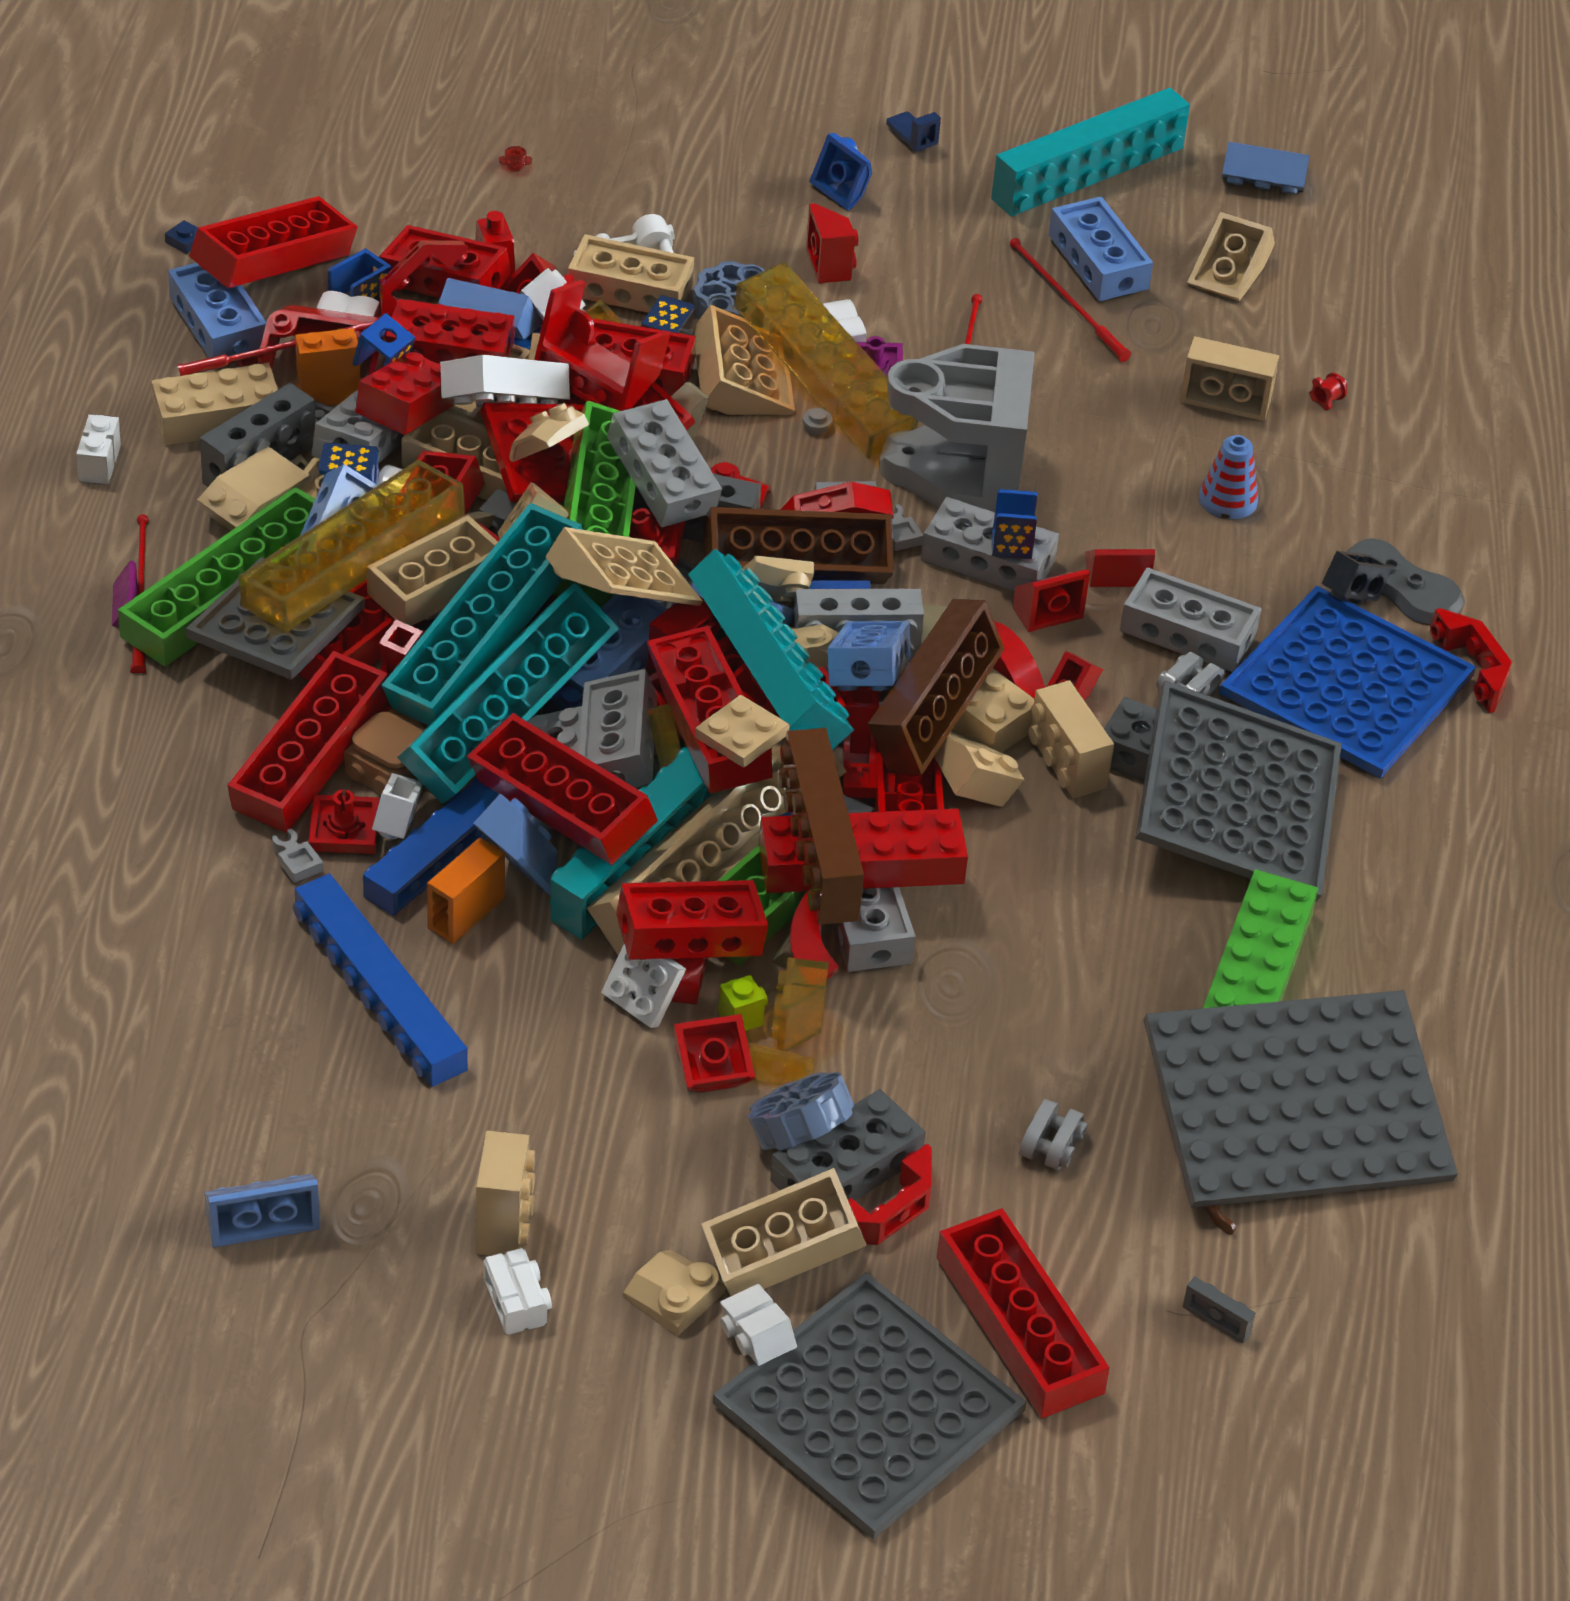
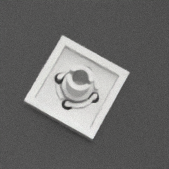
M624 944L601 993L650 1028L659 1027L686 968L673 959L629 960Z

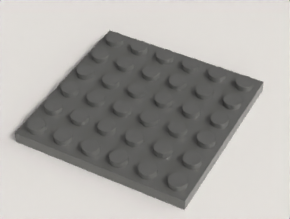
M1165 680L1159 691L1135 839L1249 879L1252 878L1256 869L1319 887L1315 901L1317 902L1323 892L1342 743Z
M867 1272L793 1330L797 1348L760 1366L754 1361L713 1394V1404L873 1540L1023 1413L1027 1401Z

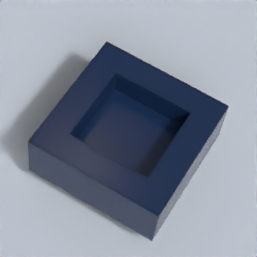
M183 220L165 233V243L187 254L191 251L198 227Z

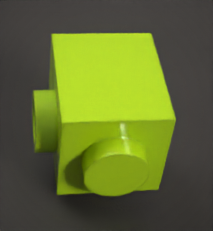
M751 975L732 979L720 985L718 1013L721 1017L742 1014L745 1031L763 1025L764 1010L768 1004V999L763 987H758Z

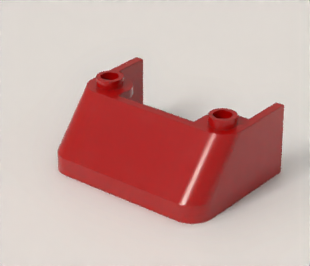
M580 280L552 289L547 303L535 360L569 364L570 392L581 399L619 411L631 409L659 377L671 333L663 331L637 340L631 362L629 363L592 340L594 334L593 320L589 314L580 309L586 282Z
M288 305L269 316L260 349L279 344L280 338L310 332L334 331L376 321L379 317ZM360 330V331H356V332H355L358 341H359L360 334H361L364 330ZM385 331V334H384V337H383V341H384V342H386V341H385V335H386L387 331ZM277 351L258 355V363H269L272 370ZM378 351L373 353L368 375L384 366L386 357Z

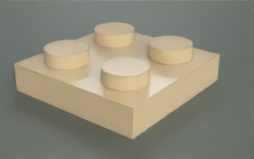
M739 695L695 728V738L744 768L785 738L787 731H789V724L743 695Z

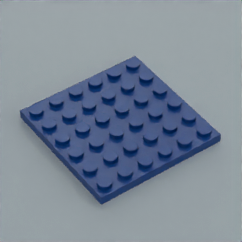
M1316 585L1221 684L1219 694L1255 713L1342 743L1340 758L1381 779L1474 676L1476 666L1349 601H1343L1332 596L1329 591Z

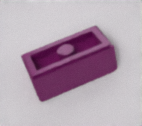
M134 561L128 562L113 584L112 626L119 627L118 609L137 597L138 581L136 563Z

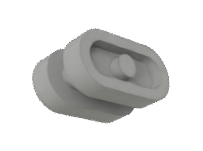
M1193 652L1181 655L1171 669L1165 670L1160 674L1156 682L1158 695L1161 685L1166 680L1211 697L1223 680L1224 670L1213 663L1208 664L1202 669L1203 658Z
M1044 1099L1024 1135L1019 1155L1034 1160L1038 1152L1047 1155L1045 1166L1059 1171L1062 1165L1069 1166L1075 1152L1073 1145L1076 1141L1082 1142L1088 1128V1123L1084 1122L1085 1114L1073 1109L1069 1110L1066 1117L1058 1115L1059 1104ZM1053 1127L1055 1129H1058V1132L1056 1133L1053 1141L1051 1142L1049 1140H1046V1138L1051 1128Z

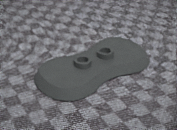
M1365 539L1346 551L1371 555L1393 568L1381 594L1391 599L1404 614L1417 622L1431 625L1435 609L1442 608L1459 613L1464 606V596L1453 580L1413 565L1388 542L1379 539Z

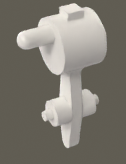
M648 214L640 217L634 223L632 235L611 238L610 240L673 253L672 246L675 235L672 225H667L664 218L656 214ZM605 233L596 235V237L610 239L609 235Z

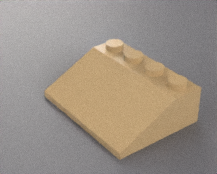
M710 304L693 327V335L696 336L695 351L700 390L709 397L706 407L727 415H793L795 404L785 336Z
M564 527L545 556L553 566L554 573L560 578L607 593L700 606L703 602L655 541Z

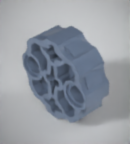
M735 261L720 262L718 266L705 268L697 276V285L694 286L693 304L695 305L694 316L696 319H700L711 304L768 328L773 323V314L777 307V283L775 279L770 278L765 273L763 268L757 265L739 264Z
M819 1072L793 1082H788L772 1090L770 1094L757 1100L749 1108L751 1113L747 1117L763 1150H783L809 1140H814L830 1132L853 1114L851 1109L855 1105L839 1072Z

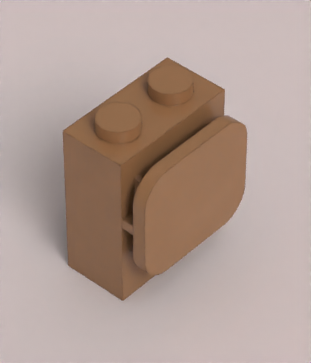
M390 709L388 712L376 713L353 734V744L344 751L345 774L354 781H359L372 788L380 795L392 773L418 780L397 757L428 726L394 709Z

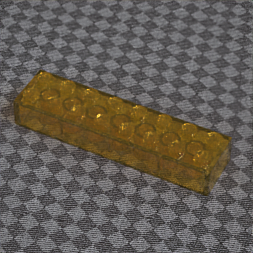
M785 262L737 283L735 308L824 410L831 414L832 419L867 459L882 452L887 436L891 433L917 429V419L901 414L891 408L885 373Z
M418 459L239 575L241 606L284 632H288L367 579L368 565L432 534L464 515L463 484Z

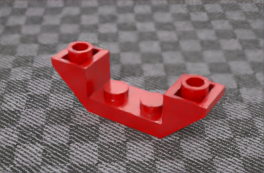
M421 240L380 280V317L387 313L392 318L398 299L392 292L394 290L397 292L402 290L410 281L408 276L415 269L417 271L422 270L430 262L429 256L432 253L448 269L452 266L458 267L468 256L466 254L469 250L467 245L463 241Z
M853 481L793 495L780 509L891 514V518H894L890 490Z
M1435 609L1433 621L1430 625L1432 638L1445 651L1467 647L1469 654L1474 656L1482 668L1479 671L1477 683L1474 687L1475 697L1483 704L1488 713L1495 712L1506 687L1512 661L1482 621L1446 609Z
M925 1144L917 1151L909 1152L903 1158L899 1181L903 1188L888 1203L878 1205L869 1214L852 1198L848 1199L866 1245H879L929 1209L932 1187V1147L929 1144Z

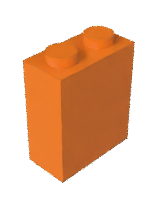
M354 328L295 335L297 388L311 396L315 401L328 406L340 404L358 390L360 365L356 367L352 364L358 344Z
M479 837L427 882L428 929L454 944L505 899V853L499 847L491 845Z

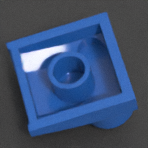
M829 133L809 182L846 210H851L863 197L872 175L871 162L857 150L853 139L840 137L836 133Z

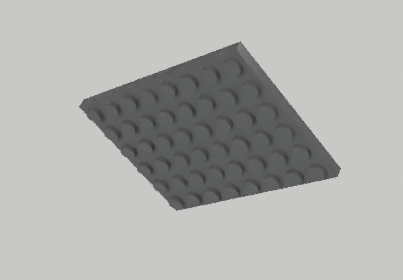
M1404 990L1148 1013L1143 1019L1191 1208L1453 1181L1458 1175Z

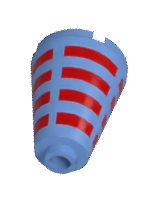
M1234 435L1227 437L1223 441L1200 487L1199 502L1207 512L1221 518L1222 514H1227L1229 519H1241L1255 511L1259 497L1253 445L1244 436Z

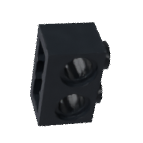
M1336 551L1321 584L1331 589L1330 594L1343 601H1347L1348 598L1360 603H1364L1365 600L1378 601L1393 568L1371 555Z

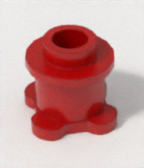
M1332 372L1323 381L1320 377L1314 378L1312 380L1313 388L1309 392L1312 401L1318 402L1327 411L1332 408V401L1342 400L1346 397L1348 386L1342 376Z

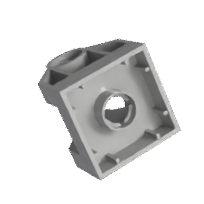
M961 344L920 359H907L893 365L887 376V389L891 408L901 414L914 417L925 424V426L911 431L894 432L887 436L879 458V470L885 480L894 485L907 488L937 509L940 508L945 498L949 497L995 512L997 491L999 489L1019 491L1035 352Z

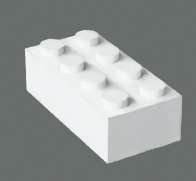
M489 355L440 362L442 398L454 399V404L456 405L472 404V401H476V406L482 407L483 402L558 404V401L570 400L569 364Z

